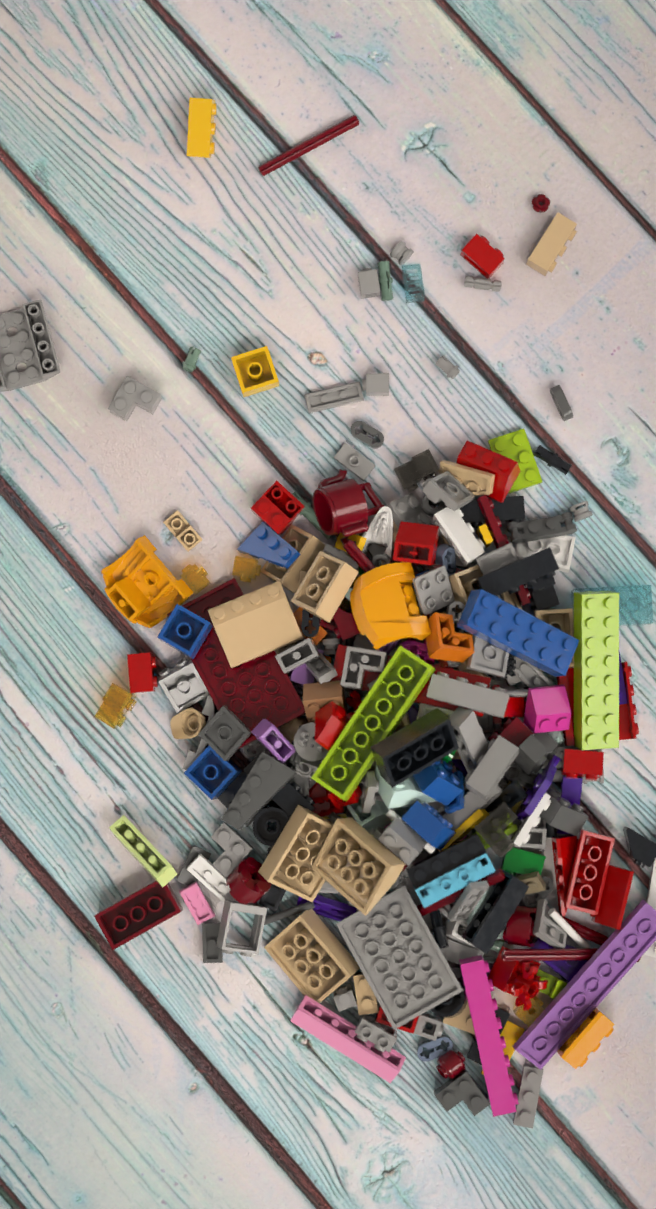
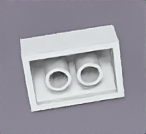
M446 507L434 514L432 520L435 525L440 526V532L449 545L454 548L455 554L464 567H466L476 558L482 556L485 553L484 548L486 547L480 538H475L473 535L475 531L470 523L464 522L462 519L464 515L461 510L453 511Z

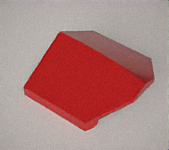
M316 782L309 790V796L315 801L314 806L316 809L313 812L321 817L330 815L332 811L336 814L344 812L343 806L339 810L336 809L328 797L329 790Z

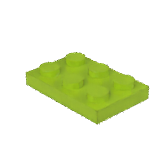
M525 429L488 440L491 451L518 462L521 472L508 494L542 483Z

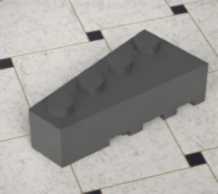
M262 752L221 820L237 830H241L298 773Z

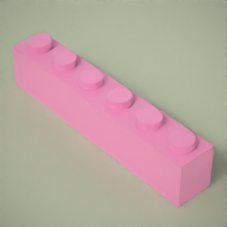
M307 995L298 1005L290 1020L389 1083L400 1072L406 1059L405 1056L394 1049H391L390 1052L386 1050L381 1052L369 1040L367 1042L360 1040L355 1033V1025Z

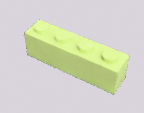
M124 815L109 827L118 841L162 887L177 875L172 865Z

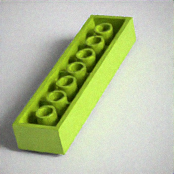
M614 591L574 592V638L579 640L574 653V746L581 750L619 748V593Z
M400 645L311 778L342 800L348 801L375 761L371 746L393 734L435 669Z

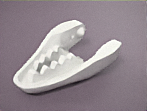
M383 506L369 525L368 531L362 535V537L367 538L362 550L365 555L369 544L376 543L385 546V554L391 557L393 516L391 509L387 506ZM381 560V565H385L384 560Z

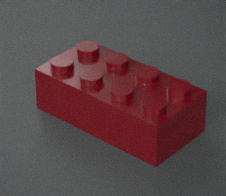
M154 881L94 915L111 949L114 950L182 912L183 908L169 882L162 887L157 881Z

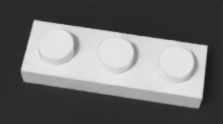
M548 793L544 794L532 815L523 820L513 836L512 842L520 847L522 843L526 844L531 835L529 834L531 828L536 827L541 819L539 815L549 807L551 796Z
M200 853L188 865L187 870L222 902H225V900L236 901L229 893L231 889L226 884L227 878Z

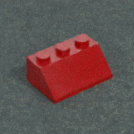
M468 440L459 453L456 462L463 466L494 474L493 492L487 495V497L503 503L521 472L517 461Z
M609 865L598 915L590 914L593 922L620 930L634 875L633 871Z

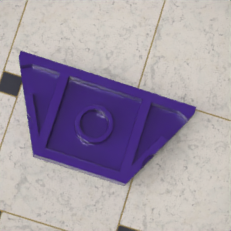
M553 755L543 772L536 775L533 780L534 786L531 790L527 789L526 793L528 796L524 798L523 803L514 815L515 818L521 821L523 818L525 819L532 815L553 782L557 770L556 766L560 762L559 757Z

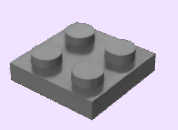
M222 706L198 735L224 761H228L252 733L227 706Z

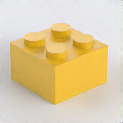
M267 346L231 357L243 397L280 386Z

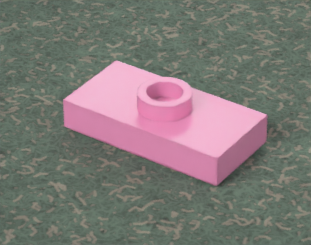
M197 881L179 890L197 925L215 916Z

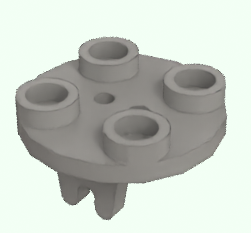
M315 723L304 724L294 736L296 752L307 761L316 762L324 760L329 751L313 740V737H315Z

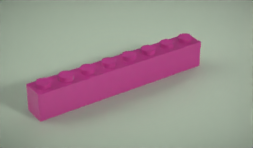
M482 955L460 959V968L493 1117L516 1112L515 1105L519 1103L516 1092L512 1093L511 1086H514L513 1076L508 1074L507 1067H510L508 1055H504L503 1048H506L504 1036L499 1034V1029H502L500 1017L496 1018L495 1010H498L496 998L492 999L491 991H494L492 979H487L486 973L490 972L488 961H484Z

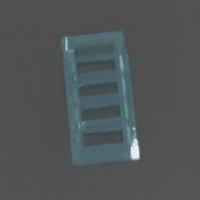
M421 265L401 266L406 303L425 301ZM417 269V273H406L407 270ZM418 277V280L408 281L407 278ZM419 284V287L409 288L408 285ZM411 291H420L419 294L409 295Z

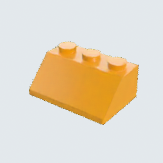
M595 1008L557 1051L558 1054L575 1069L582 1067L587 1062V1056L591 1051L594 1053L600 1047V1041L604 1036L607 1038L613 1032L614 1028L612 1027L615 1024Z

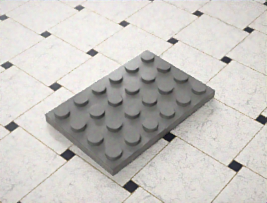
M405 885L384 896L367 915L358 911L336 924L394 1030L463 991Z

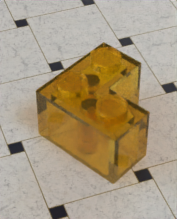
M112 683L102 699L104 702L94 717L113 729H117L118 726L121 728L127 719L124 717L127 711H132L137 701L135 699L137 696L118 684Z

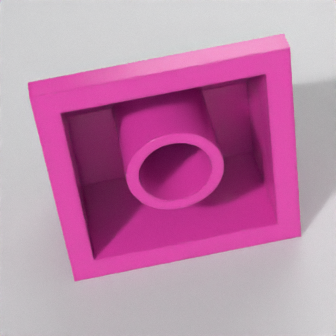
M554 685L528 688L523 723L534 734L569 730L571 709L565 686Z

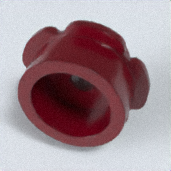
M543 194L532 199L533 209L539 213L546 212L550 205L549 198H546Z

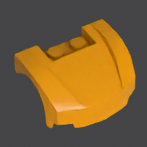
M144 535L136 539L131 548L119 559L103 568L101 574H103L106 584L104 590L115 608L133 624L138 623L144 627L152 628L168 617L167 614L172 612L177 604L181 606L194 592L183 579L177 580L154 553L157 549Z
M409 562L382 565L365 572L354 580L353 590L350 592L352 614L361 635L368 637L370 642L374 644V649H379L398 639L413 637L423 640L432 634L427 616L420 615L411 584L415 575Z

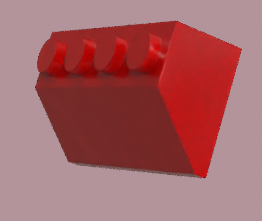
M581 830L564 903L565 908L598 915L615 838Z

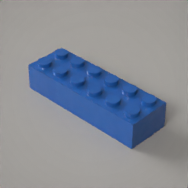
M482 589L471 591L457 624V627L552 676L566 675L579 643L578 639Z

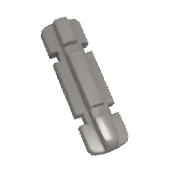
M466 276L464 281L465 287L472 288V286H475L474 288L492 289V291L497 292L501 290L502 284L499 280L491 281V279L479 277L474 279L473 276Z

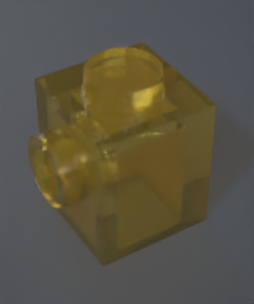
M235 556L232 576L239 577V581L251 583V580H256V576H260L262 565H258L259 561L257 559Z
M189 564L182 570L183 574L180 575L195 595L211 584L205 577L208 573L202 565L197 567L196 564L193 566Z
M537 996L530 998L532 1003L530 1010L524 1011V1005L516 1007L513 1011L528 1027L545 1010L542 1007L544 1003Z

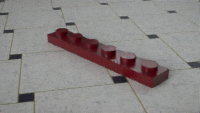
M487 495L479 497L477 503L496 549L509 544L507 536L502 534L500 527H502L501 521L498 516L495 517L492 510L494 509V504L491 498L488 499ZM523 585L519 586L520 590L515 592L520 606L530 603L531 595L527 588H524Z

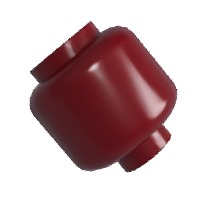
M449 1050L437 1059L438 1065L436 1069L444 1079L449 1078L453 1080L465 1070L464 1062L466 1059L460 1051Z

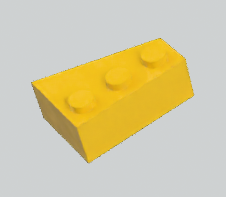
M189 98L187 156L211 158V154L215 153V143L212 142V139L216 133V123H214V115L217 113L216 100Z

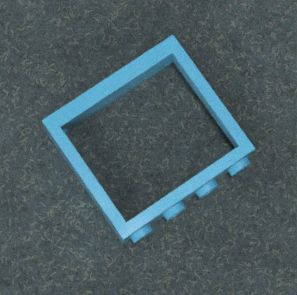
M484 853L416 888L415 891L425 908L466 887L470 882H475L495 872V869L487 853Z

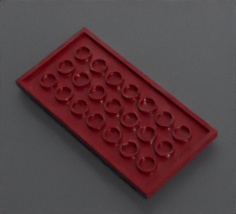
M234 577L182 606L207 620L213 626L195 658L191 660L218 711L222 706H227L251 731L263 719L268 720L276 728H279L305 714V709L287 673H283L275 657V651L231 668L208 612L211 608L244 595ZM251 734L239 749L257 740V738Z

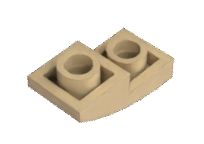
M178 510L163 521L165 526L188 552L203 540Z

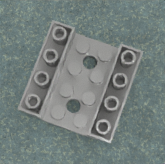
M41 299L22 304L23 309L0 315V392L12 391L45 382L61 372ZM9 328H17L15 336H8L7 331ZM20 363L27 365L24 372L17 371V366Z

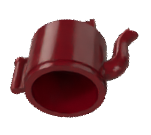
M339 469L336 476L321 480L317 490L313 493V509L317 522L322 531L329 536L342 533L344 537H348L361 532H367L369 529L367 524L368 517L377 514L384 506L369 482L358 484L354 479L344 480L347 470ZM363 491L368 495L375 506L374 508L368 509Z

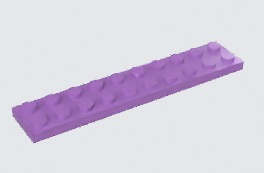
M642 900L622 922L620 930L616 929L516 1041L513 1048L541 1070L656 941V910Z

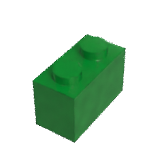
M506 846L501 868L513 876H516V873L528 874L537 871L541 875L546 856Z

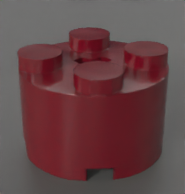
M248 857L241 861L226 880L227 886L229 885L231 889L229 892L231 896L239 903L245 905L248 903L255 904L270 889L272 884L258 872L262 864L253 857Z
M517 906L514 914L507 922V929H504L503 940L507 941L508 944L533 948L535 945L532 942L533 937L537 938L533 934L537 908Z

